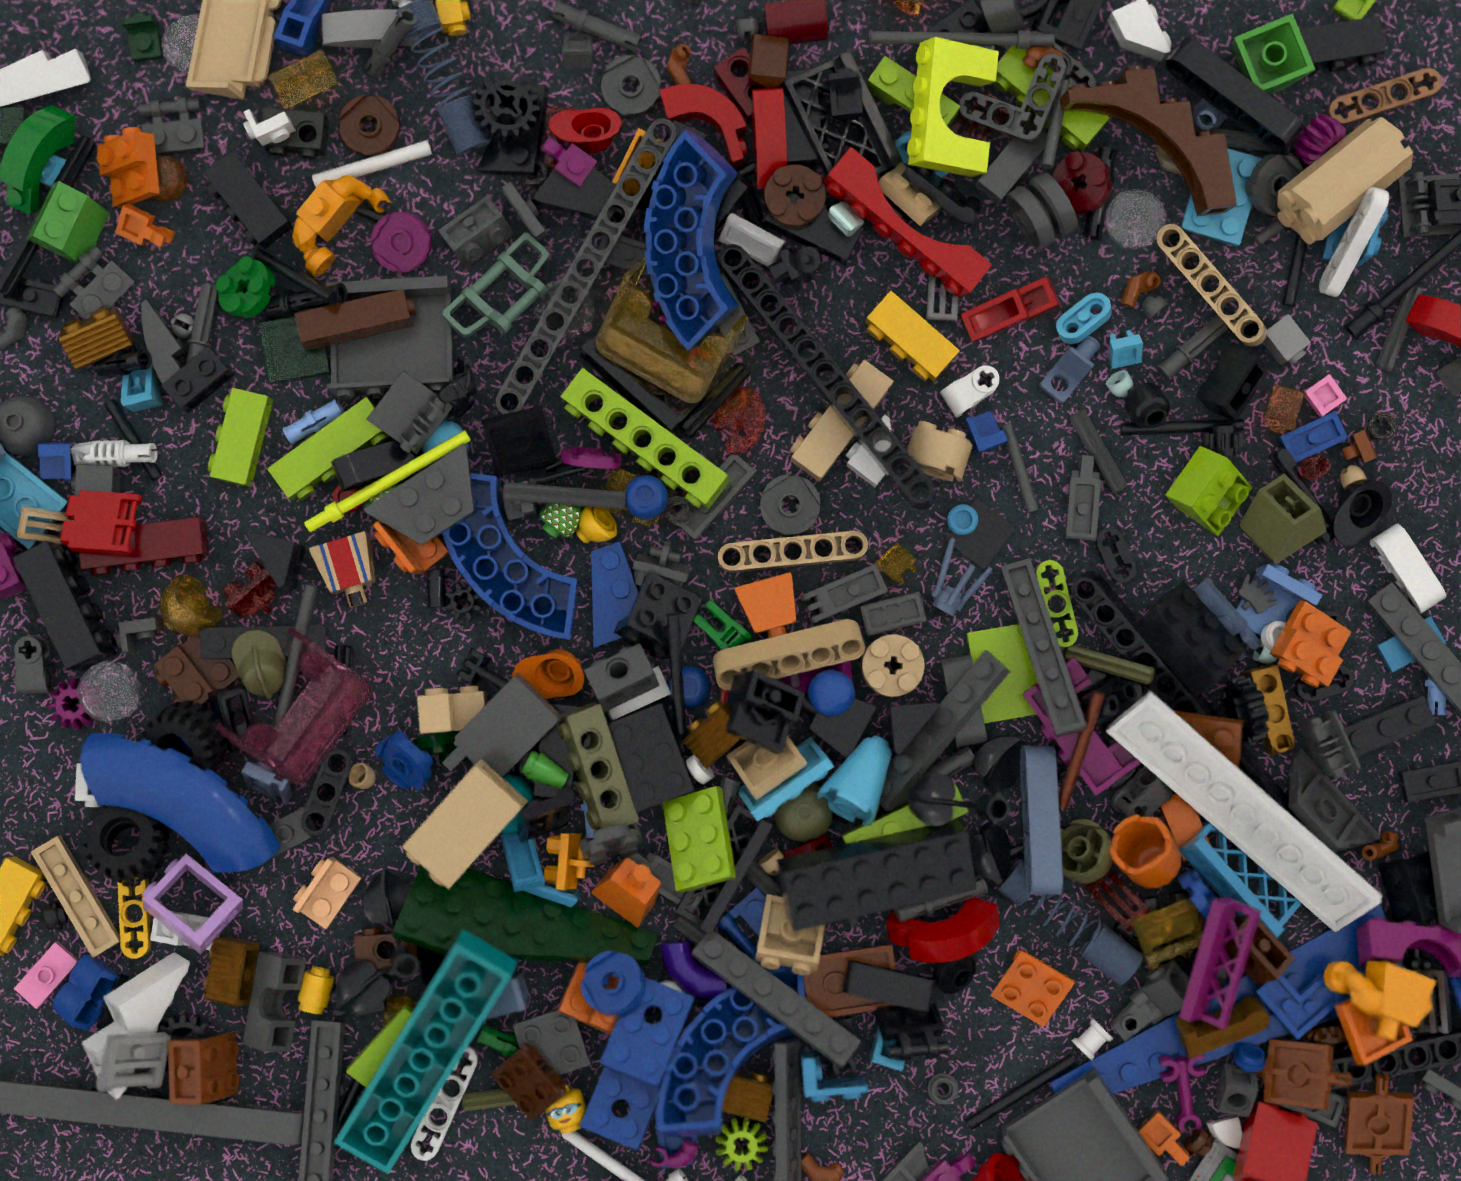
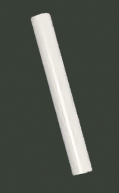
M428 140L314 174L312 178L315 187H317L323 180H334L344 175L354 178L432 155Z

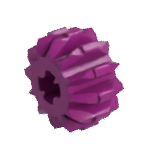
M1324 114L1318 116V118H1313L1310 124L1304 126V130L1298 135L1299 139L1294 145L1295 154L1303 163L1311 165L1346 137V128L1335 118L1333 119Z
M70 678L68 684L65 682L58 683L60 693L52 691L50 696L56 699V701L47 706L48 709H56L57 711L52 715L51 719L53 721L61 720V727L64 729L72 726L73 730H81L82 724L85 726L93 725L90 716L99 717L101 715L98 710L94 709V705L103 704L101 699H93L99 692L98 688L89 689L90 682L88 680H82L79 683L77 678ZM71 699H79L80 704H76L79 707L78 710H71L70 704H74L71 702Z

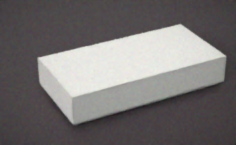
M732 212L727 217L718 241L726 245H740L752 259L768 268L769 265L775 263L784 244V240Z

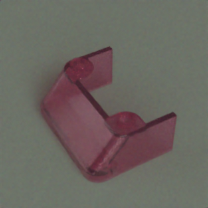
M290 626L287 632L308 646L299 662L301 672L310 678L308 684L274 729L267 724L256 723L250 726L242 737H239L220 723L215 728L245 752L291 782L300 784L311 778L370 696L371 687L364 678Z

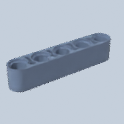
M1023 745L1020 750V781L1026 890L1028 895H1061L1063 871L1055 747Z

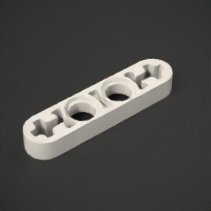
M1372 186L1365 193L1321 277L1319 291L1321 293L1337 297L1342 292L1386 210L1389 201L1388 191Z
M468 1045L465 1052L469 1053L468 1059L472 1061V1065L466 1064L461 1072L462 1075H467L466 1080L454 1073H451L447 1079L458 1082L460 1085L459 1094L448 1096L442 1087L416 1130L411 1142V1152L419 1160H430L441 1147L478 1064V1053L472 1046ZM459 1060L458 1063L456 1064V1066H455V1068L453 1069V1071H456V1070H457V1067H458V1065H459V1063H460V1060ZM435 1108H441L447 1114V1121L442 1125L434 1124L430 1119V1113ZM424 1125L431 1131L441 1132L440 1137L434 1133L430 1141V1145L434 1148L433 1150L428 1149L426 1153H422L420 1151L421 1145L417 1144L418 1140L423 1141L429 1130H423Z

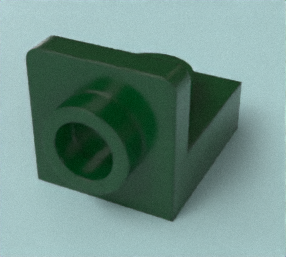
M134 13L130 16L131 18L122 19L123 26L128 33L130 56L133 63L163 58L159 23L152 15Z
M460 731L435 733L415 738L413 741L420 750H428L429 755L439 754L440 764L445 766L442 762L457 748L453 742L456 740L454 737Z

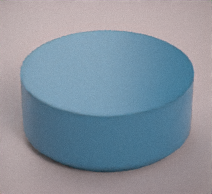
M961 504L955 506L947 516L949 529L954 534L960 536L970 534L978 525L977 512L969 505Z

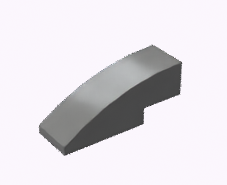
M398 9L354 10L322 14V46L372 49L377 41L380 42L389 26L394 21L395 13ZM405 37L399 47H412L420 38L408 39Z

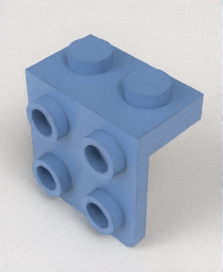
M1274 563L1272 566L1267 564L1259 567L1251 582L1257 577L1260 578L1257 588L1267 582L1268 586L1263 594L1271 590L1274 591L1268 602L1277 600V604L1268 607L1262 613L1256 614L1251 606L1246 611L1243 610L1241 606L1246 601L1241 599L1236 610L1248 622L1247 625L1254 634L1261 637L1262 629L1267 624L1275 621L1286 623L1287 613L1290 609L1296 607L1299 600L1306 601L1312 606H1317L1322 594L1315 591L1316 586L1302 578L1297 581L1288 575L1290 571L1279 564L1274 565Z

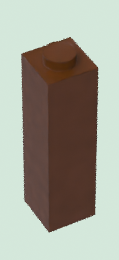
M400 289L294 314L300 340L306 351L412 327L411 316H415L416 312L412 297L406 298L404 290Z

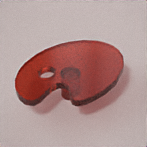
M738 387L716 411L714 417L715 430L718 431L726 428L732 430L731 436L725 443L727 453L732 455L746 453L759 441L766 421L765 407L760 395L751 388ZM741 430H748L746 437L739 436Z

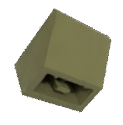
M1285 473L1258 490L1239 524L1241 530L1274 565L1327 532L1321 509Z

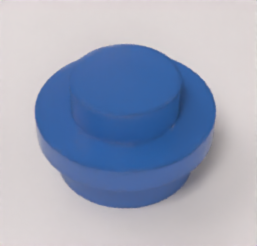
M1243 1044L1240 1046V1049L1235 1051L1234 1061L1245 1072H1259L1264 1069L1266 1064L1263 1050L1255 1045Z

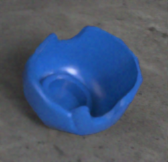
M825 670L818 673L810 681L807 692L812 708L818 713L829 717L844 714L852 706L855 698L853 682L848 676L837 670Z

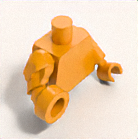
M344 175L334 180H323L298 209L296 214L299 217L295 220L292 238L299 251L304 253L305 268L312 276L317 278L324 274L335 260V255L327 247L318 248L315 246L317 234L328 243L351 217L356 208L366 199H368L376 212H383V208L378 203L383 200L389 203L391 201L381 188L371 190L369 185L349 175Z
M1333 961L1325 968L1324 982L1330 991L1335 993L1350 992L1351 1003L1365 1014L1380 1019L1376 1035L1379 1038L1396 1041L1399 1026L1417 1027L1420 1021L1433 1008L1430 996L1435 986V980L1418 974L1416 970L1409 971L1388 962L1367 961L1366 976L1364 978L1361 973L1355 970L1351 963L1346 961Z

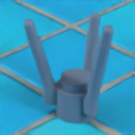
M952 537L949 539L937 584L931 596L935 597L932 605L954 617L956 611H961L965 602L991 574L992 568L988 567L964 594L960 592L975 570L974 565L969 566L955 589L946 585L943 590V584L955 544V538Z

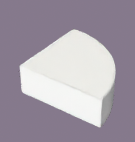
M1230 1116L1207 1123L1209 1132L1219 1142L1228 1147L1239 1148L1242 1138L1239 1116Z

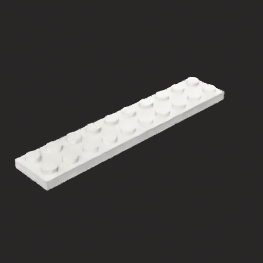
M1152 692L1147 693L1109 724L1106 732L1335 933L1381 903L1382 895Z

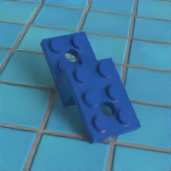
M645 977L644 985L646 989L644 996L630 1010L619 1014L600 1060L604 1069L580 1124L581 1128L637 1151L641 1147L658 1105L659 1092L666 1066L676 1047L695 1000L693 996ZM652 1007H657L662 1011V1019L657 1024H649L645 1020V1013ZM620 1100H625L630 1105L628 1115L623 1118H617L613 1114V1106Z

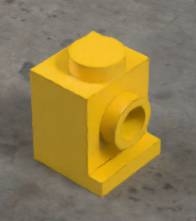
M436 0L437 13L440 22H442L440 27L444 28L442 30L443 33H448L449 36H461L466 33L465 20H471L468 1Z

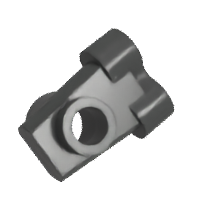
M1140 988L1129 996L1131 1000L1124 1009L1119 1010L1114 1020L1110 1023V1026L1125 1042L1150 1023L1155 1025L1164 1017V1014ZM1133 1018L1135 1020L1134 1027L1126 1029V1020Z

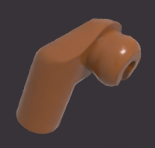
M683 43L672 49L666 65L667 71L676 85L693 84L685 72L691 55V49Z
M1031 46L1026 50L1027 55L1023 58V64L1031 69H1036L1040 60L1045 55L1053 53L1063 58V53L1051 46ZM1054 61L1052 65L1057 66V61Z
M1145 271L1130 277L1120 305L1134 309L1139 294L1159 287L1161 282L1160 276L1157 273Z
M1384 831L1381 834L1382 842L1365 846L1362 849V856L1366 860L1372 861L1397 851L1400 843H1398V833Z
M806 1153L801 1158V1169L812 1181H840V1178L844 1175V1169L838 1163L830 1164L829 1167L819 1166L809 1153Z

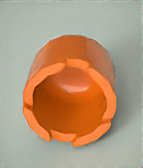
M1137 814L1124 819L1115 827L1113 831L1115 835L1112 839L1113 847L1110 845L1111 857L1135 884L1147 889L1160 888L1169 884L1177 876L1181 868L1180 850L1166 825L1157 817H1140Z

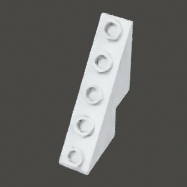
M172 953L104 996L114 1022L82 1042L96 1076L102 1070L108 1035L156 1033L159 1022L167 1007L172 1003L182 978L188 972L190 965L188 960L177 953ZM136 1068L117 1069L116 1075L133 1074ZM127 1087L113 1088L112 1091L107 1093L117 1100Z

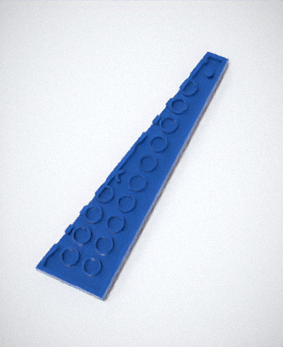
M1378 904L1336 933L1331 928L1327 929L1303 944L1290 949L1289 952L1295 959L1282 975L1298 993L1320 973L1324 975L1325 968L1333 961L1351 963L1355 970L1365 978L1366 966H1359L1357 929L1371 918H1385L1381 904ZM1401 961L1395 964L1396 966L1403 968ZM1247 973L1241 978L1234 1005H1237L1246 997L1258 998L1270 1017L1269 1025L1257 1034L1204 1053V1059L1195 1061L1193 1066L1234 1053L1243 1044L1257 1045L1269 1041V1039H1275L1290 1033L1253 991L1259 985ZM1350 992L1340 993L1345 998L1343 1001L1351 997ZM1217 997L1210 999L1207 1009L1208 1013L1222 1009ZM1336 1008L1332 1009L1318 1023L1339 1017ZM1181 1010L1135 1034L1126 1042L1123 1041L1096 1055L1092 1061H1085L1050 1081L1053 1094L1093 1068L1097 1069L1113 1094L1161 1078L1159 1073L1168 1071L1171 1066L1161 1067L1158 1062L1160 1056L1168 1055L1175 1060L1176 1057L1186 1056L1187 1054L1180 1042L1175 1017L1180 1016Z

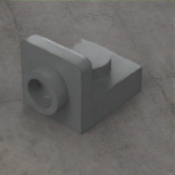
M524 481V482H520L519 484H530V483H529L528 481ZM503 491L501 492L508 520L511 521L538 514L535 502L505 500L503 498Z
M154 617L119 622V630L116 631V643L118 648H122V653H136L134 635H136L137 640L155 638V632L164 631L162 619Z

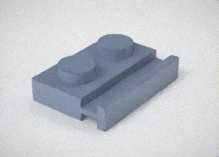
M247 761L241 772L246 786L274 800L276 796H279L283 804L288 805L292 796L289 781L285 778L282 782L278 781L276 774L273 773L274 769L262 762H257L255 765Z

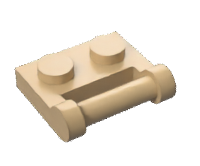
M901 162L895 169L882 176L878 182L882 192L921 226L934 217L942 207L901 176L907 167Z

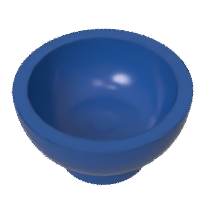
M640 475L633 478L627 484L624 491L626 493L625 506L627 510L640 519L657 517L664 511L668 503L666 486L660 479L652 475Z
M692 665L682 666L685 709L698 708L710 696V679L705 671L699 667ZM669 677L667 685L671 692V679Z

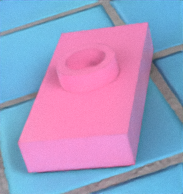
M56 941L16 985L14 990L34 1008L38 1009L71 973L78 959L60 942Z

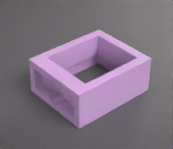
M185 854L180 860L174 859L168 865L164 872L166 875L158 883L154 881L147 887L143 893V907L201 955L243 909V899ZM186 870L225 900L196 932L158 902Z

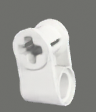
M991 366L978 367L965 377L948 385L940 394L955 417L958 418L963 415V412L969 408H974L980 401L990 396L996 390L999 384V374ZM981 374L985 378L988 376L992 378L989 388L985 384L982 386L978 384Z

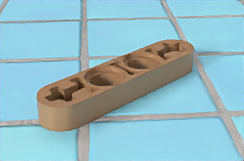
M1424 68L1338 97L1327 107L1326 115L1342 123V126H1346L1429 98L1441 88L1442 78L1435 69ZM1424 76L1426 80L1432 79L1433 84L1430 86V90H1428L1427 86H1422L1413 91V85L1419 84L1424 79ZM1397 85L1404 89L1405 98L1398 101L1392 98L1390 94L1392 86ZM1365 95L1373 96L1377 101L1376 109L1368 110L1364 108L1362 97ZM1352 99H1355L1356 109L1349 111L1345 115V119L1341 115H1335L1334 111L1338 108V105L1342 109L1351 107L1354 104Z

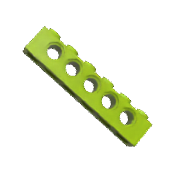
M584 368L579 371L560 396L566 403L564 409L577 419L581 415L590 421L588 424L590 429L601 437L605 433L612 437L614 441L611 444L625 455L628 451L632 452L638 457L636 463L648 472L655 469L663 475L660 480L672 490H675L678 486L687 493L684 498L698 509L703 505L709 510L731 481L725 472ZM593 400H603V406L599 411H589V404ZM618 417L627 418L626 426L620 430L613 429L612 424L614 420ZM647 434L651 436V442L647 447L640 448L636 446L637 439L641 435ZM667 452L674 453L676 458L671 465L664 466L660 464L663 454ZM691 470L699 471L700 478L697 482L688 484L684 481L687 472Z

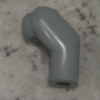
M12 307L6 312V317L8 318L7 327L4 332L0 333V351L21 340L26 334L28 320L26 314L20 308Z

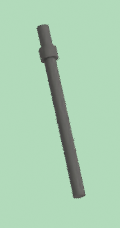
M1017 30L1016 33L870 32V44H920L933 37H938L969 45L1016 46V49H1029L1030 46H1054L1055 42L1054 34L1031 33L1030 30Z
M305 583L276 715L274 723H271L269 727L268 737L270 742L265 759L268 762L277 763L282 741L286 740L285 736L288 733L289 727L286 726L316 594L317 585Z

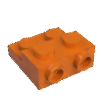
M127 127L122 129V136H105L104 143L97 146V161L99 163L100 176L110 177L113 207L121 208L128 203L132 205L160 194L154 134L141 132V129L137 127Z
M1299 600L1269 654L1279 660L1277 664L1283 669L1292 673L1295 671L1302 675L1301 680L1315 688H1318L1319 685L1329 687L1343 662V659L1338 657L1350 636L1351 631L1308 602Z
M577 962L557 1011L611 1035L619 1015L606 1016L593 1009L585 1001L581 991V980L584 981L585 968L588 963ZM610 976L606 989L612 988L614 990L618 987L620 979Z
M1351 997L1335 1005L1356 1065L1364 1066L1412 1041L1409 1027L1399 1026L1396 1041L1377 1037L1380 1019L1361 1011L1350 1002L1352 1000Z

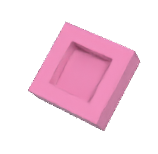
M1330 374L1302 393L1319 418L1347 399Z

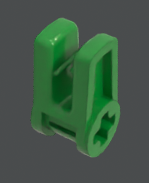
M711 599L705 603V607L713 615L714 619H718L725 626L724 631H717L708 623L707 618H703L700 614H695L693 622L721 650L742 645L746 640L749 642L753 638L747 630L736 620L731 619Z

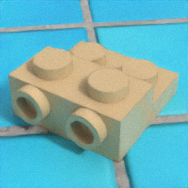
M788 736L783 753L775 754L746 741L726 755L756 800L807 765V762Z
M767 894L755 961L761 962V966L769 970H778L780 966L791 967L793 973L802 976L810 975L811 971L817 972L825 924L793 931L786 917L783 897Z

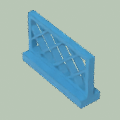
M1209 821L1203 825L1191 840L1186 841L1179 848L1182 855L1221 898L1230 897L1260 910L1259 919L1276 938L1285 930L1283 925L1302 904L1296 898H1287L1286 889L1279 883V897L1268 896L1267 880L1275 879L1266 874V871L1259 865L1258 874L1247 873L1246 857L1248 856L1239 848L1238 850H1227L1226 836ZM1209 832L1218 833L1219 849L1212 848L1204 839ZM1227 855L1238 856L1239 872H1234L1228 866ZM1248 878L1259 879L1260 895H1254L1249 890ZM1268 901L1279 902L1280 916L1277 919L1269 912ZM1236 910L1235 914L1238 917L1245 913Z

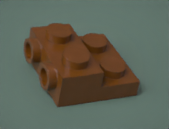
M200 631L181 646L177 645L153 664L158 670L154 673L158 682L165 688L170 686L176 693L173 697L174 702L191 701L193 706L196 703H200L204 707L209 703L208 692L227 688L239 679L235 664L231 658H200Z

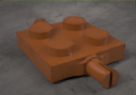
M1269 1039L1268 1055L1264 1069L1256 1072V1076L1263 1077L1265 1103L1326 1111L1329 1108V1096L1332 1085L1350 1087L1352 1082L1340 1079L1352 1080V1076L1350 1073L1333 1072L1334 1047L1273 1039Z
M1380 1073L1376 1074L1374 1091L1347 1093L1343 1148L1346 1154H1362L1370 1157L1368 1172L1372 1175H1376L1375 1173L1377 1175L1382 1174L1383 1158L1392 1155H1409L1414 1098L1411 1093L1389 1092L1390 1076L1382 1073V1076Z

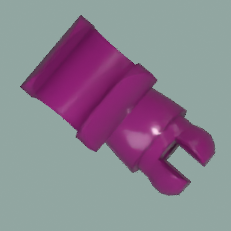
M684 1140L681 1149L673 1155L667 1154V1150L662 1145H656L654 1149L662 1152L664 1157L661 1160L649 1159L655 1167L663 1165L673 1168L686 1166L695 1159L698 1145L693 1141Z

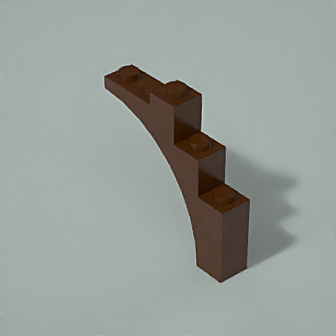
M1140 65L1126 68L1125 72L1116 81H1105L1099 83L1096 87H1087L1086 84L1073 85L1059 99L1061 111H1088L1108 115L1132 125L1149 136L1168 154L1181 172L1191 193L1197 216L1226 213L1237 205L1225 133L1213 134V131L1209 130L1195 134L1190 101L1178 102L1177 98H1169L1160 102L1154 68L1143 69V66Z

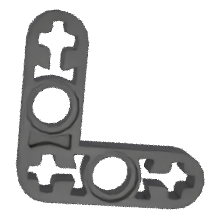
M1051 53L1045 55L1037 66L1021 108L978 92H969L960 99L959 111L965 119L1023 141H1036L1045 130L1066 77L1067 65L1058 54ZM1054 61H1057V66L1061 70L1059 73L1054 72L1050 79L1051 84H1055V87L1051 88L1046 83H1038L1040 78L1045 82L1047 80L1049 72L1045 69L1046 65H1052ZM1038 90L1049 92V101L1044 106H1036L1033 103V95ZM975 99H978V105L988 109V103H991L992 105L987 111V120H982L985 117L983 112L974 110L972 114H969L970 110L966 107V104L973 103ZM1030 107L1038 113H1044L1042 118L1037 114L1035 116L1034 125L1037 127V130L1030 131L1028 135H1025V129L1022 127V124L1029 123L1032 118V113L1027 112L1028 108ZM998 109L1009 111V120L1004 125H997L993 121V115Z

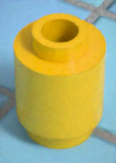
M312 966L311 971H304L302 987L297 999L300 1002L299 1010L312 1014H323L324 1008L328 1007L335 977L329 975V969Z

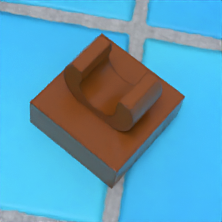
M1366 430L1353 434L1356 443L1342 449L1346 460L1359 455L1362 456L1364 463L1378 458Z

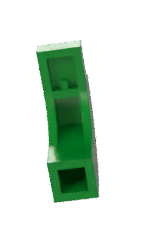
M50 105L33 113L19 126L7 145L0 166V181L7 184V205L28 215L38 211L39 184L43 168L55 152L74 144L76 116Z

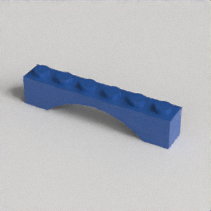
M290 0L283 10L274 35V39L280 48L310 58L321 28V15L326 14L331 0Z

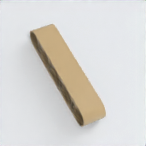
M1174 224L1163 226L1157 234L1159 247L1241 342L1251 347L1260 345L1267 335L1264 323L1179 226ZM1179 234V243L1174 247H1167L1166 239L1168 236ZM1191 256H1198L1200 260L1199 265L1192 270L1185 269L1186 260ZM1216 278L1219 280V286L1215 291L1205 292L1204 286L1209 279ZM1230 301H1237L1239 303L1238 311L1233 315H1225V305ZM1249 324H1257L1259 326L1258 334L1253 338H1245L1243 335L1244 328Z
M846 531L734 542L721 547L718 552V562L723 570L734 573L855 561L866 553L868 541L864 534L859 531ZM850 538H856L861 542L862 550L857 554H851L846 550L845 542ZM819 541L828 542L832 548L831 554L826 557L817 555L814 549L815 544ZM787 545H798L801 549V556L796 560L788 559L784 554V549ZM759 547H765L771 553L770 560L765 563H759L754 559L753 553ZM728 550H735L740 554L741 559L737 565L729 566L723 561L724 553Z
M845 619L723 649L714 655L713 666L719 687L731 690L734 675L756 670L773 679H778L857 659L863 655L865 644L858 623L851 619Z

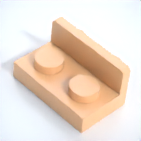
M330 857L326 861L321 859L311 873L314 876L312 882L308 887L303 885L293 899L297 903L292 910L297 913L302 912L325 929H328L363 878L334 857Z

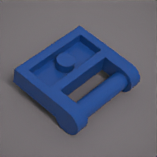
M757 887L719 919L716 924L721 931L724 929L753 961L756 958L757 947L733 920L741 915L756 934L760 935L766 896Z

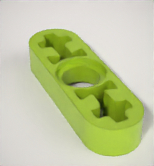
M1047 560L1037 566L1035 574L1050 619L1051 617L1059 618L1068 614L1069 620H1063V625L1065 629L1071 630L1072 635L1067 637L1068 642H1063L1062 638H1057L1060 647L1065 648L1076 642L1078 629L1063 568L1058 562ZM1045 566H1050L1051 570L1057 571V576L1053 577L1054 587L1061 584L1062 590H1053L1045 594L1044 588H1050L1049 580L1047 578L1042 579L1041 573L1046 571ZM1053 595H1058L1064 600L1065 606L1060 613H1054L1048 607V600ZM1055 622L1053 627L1055 632L1060 631L1059 622Z

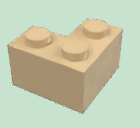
M478 686L460 687V693L450 694L448 689L444 688L425 689L424 696H417L420 734L462 730L487 704L486 691H479Z

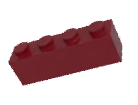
M195 517L137 525L131 534L129 547L132 548L131 555L79 552L80 567L82 570L91 571L92 576L111 574L110 568L122 567V572L141 570L140 564L152 563V568L171 566L172 560L182 559L183 564L201 562V557L210 556L206 520Z

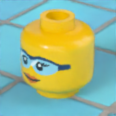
M568 1084L564 1085L567 1091L563 1094V1097L545 1110L551 1128L560 1130L561 1134L580 1129V1124L587 1110L582 1092L576 1088L569 1089Z

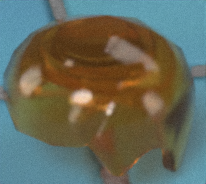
M156 156L160 194L152 198L156 201L171 202L180 198L188 186L186 167L174 156Z

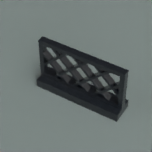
M850 51L782 83L825 175L830 172L840 159L843 145L857 149L861 156L863 152L873 156L878 166L875 168L876 175L890 171L903 162ZM848 68L858 71L861 79L864 117L837 119L845 122L840 136L826 130L829 119L832 117L831 100L828 108L813 103L817 89L830 94V87L819 83L823 72L831 69L835 73L838 69ZM801 82L811 86L812 90L809 99L806 100L799 97L793 85ZM810 109L825 114L822 128L811 124L808 118ZM850 125L861 130L863 134L861 144L846 138ZM824 136L839 142L835 156L824 151L821 145Z
M631 301L592 340L589 339L581 347L580 357L621 395L672 434L719 383L695 359V370H688L689 354ZM631 312L639 319L640 330H622V319ZM618 324V330H612ZM640 335L641 350H623V336ZM644 335H656L662 340V350H645ZM605 336H619V351H607L599 342ZM666 345L672 350H666ZM678 355L684 360V370L667 371L666 356ZM613 356H619L620 362ZM623 356H641V371H629L625 368ZM645 356H662L663 371H646ZM663 376L664 391L652 392L646 387V377ZM667 376H684L685 391H668ZM689 376H701L709 384L702 391H689ZM636 377H642V382ZM695 396H697V397L690 403V397H695ZM658 397H664V402ZM668 397H685L686 408L677 415L669 408Z

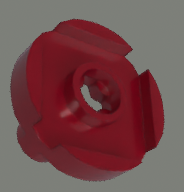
M1087 152L1069 153L1058 164L1052 176L1065 192L1076 215L1099 209L1107 201L1112 189L1108 165L1101 158ZM1086 176L1084 180L1087 184L1086 188L1076 190L1077 179Z

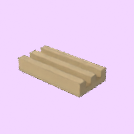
M21 506V516L18 520L16 537L61 544L62 542H59L60 536L25 531L26 526L62 531L63 524L28 519V516L60 521L74 520L67 519L65 512Z

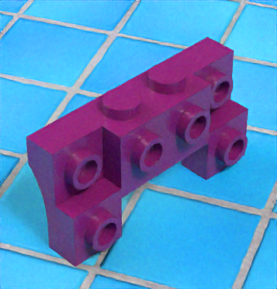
M1075 657L1065 662L1076 694L1092 683V680ZM1036 683L1023 692V696L1043 722L1040 729L1050 742L1055 739L1061 747L1058 753L1068 766L1079 732L1059 738L1055 737L1039 685ZM1094 727L1079 774L1096 796L1141 764V762L1116 740L1107 745Z

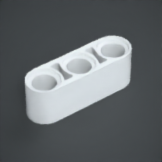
M1396 523L1370 540L1371 547L1375 546L1380 553L1378 557L1388 573L1392 572L1397 579L1395 583L1406 599H1410L1419 614L1446 598V593L1441 583L1401 525Z

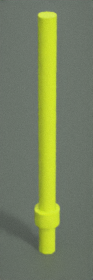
M466 430L462 431L338 503L336 501L324 507L325 510L304 522L306 528L311 533L330 521L335 523L342 519L344 513L439 460L462 444L470 442L471 439Z

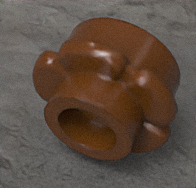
M1202 1128L1199 1130L1195 1129L1191 1134L1198 1137L1192 1141L1189 1135L1184 1141V1146L1189 1150L1190 1156L1194 1157L1198 1154L1202 1157L1213 1146L1211 1141L1212 1134L1208 1131L1205 1132Z

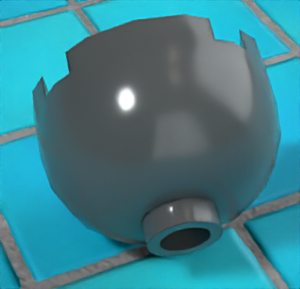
M16 395L6 398L0 403V443L4 450L14 455L31 456L38 453V443L51 442L56 423L52 411L44 402L32 396Z

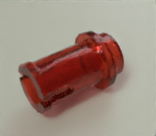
M1319 455L1305 459L1300 469L1303 477L1310 481L1319 480L1330 470L1331 464L1328 458L1324 457L1321 459L1322 456Z

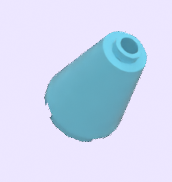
M879 736L864 738L818 791L817 798L824 797L827 799L829 809L836 815L851 822H854L857 817L864 820L861 825H871L876 817L892 751L888 747L889 743Z

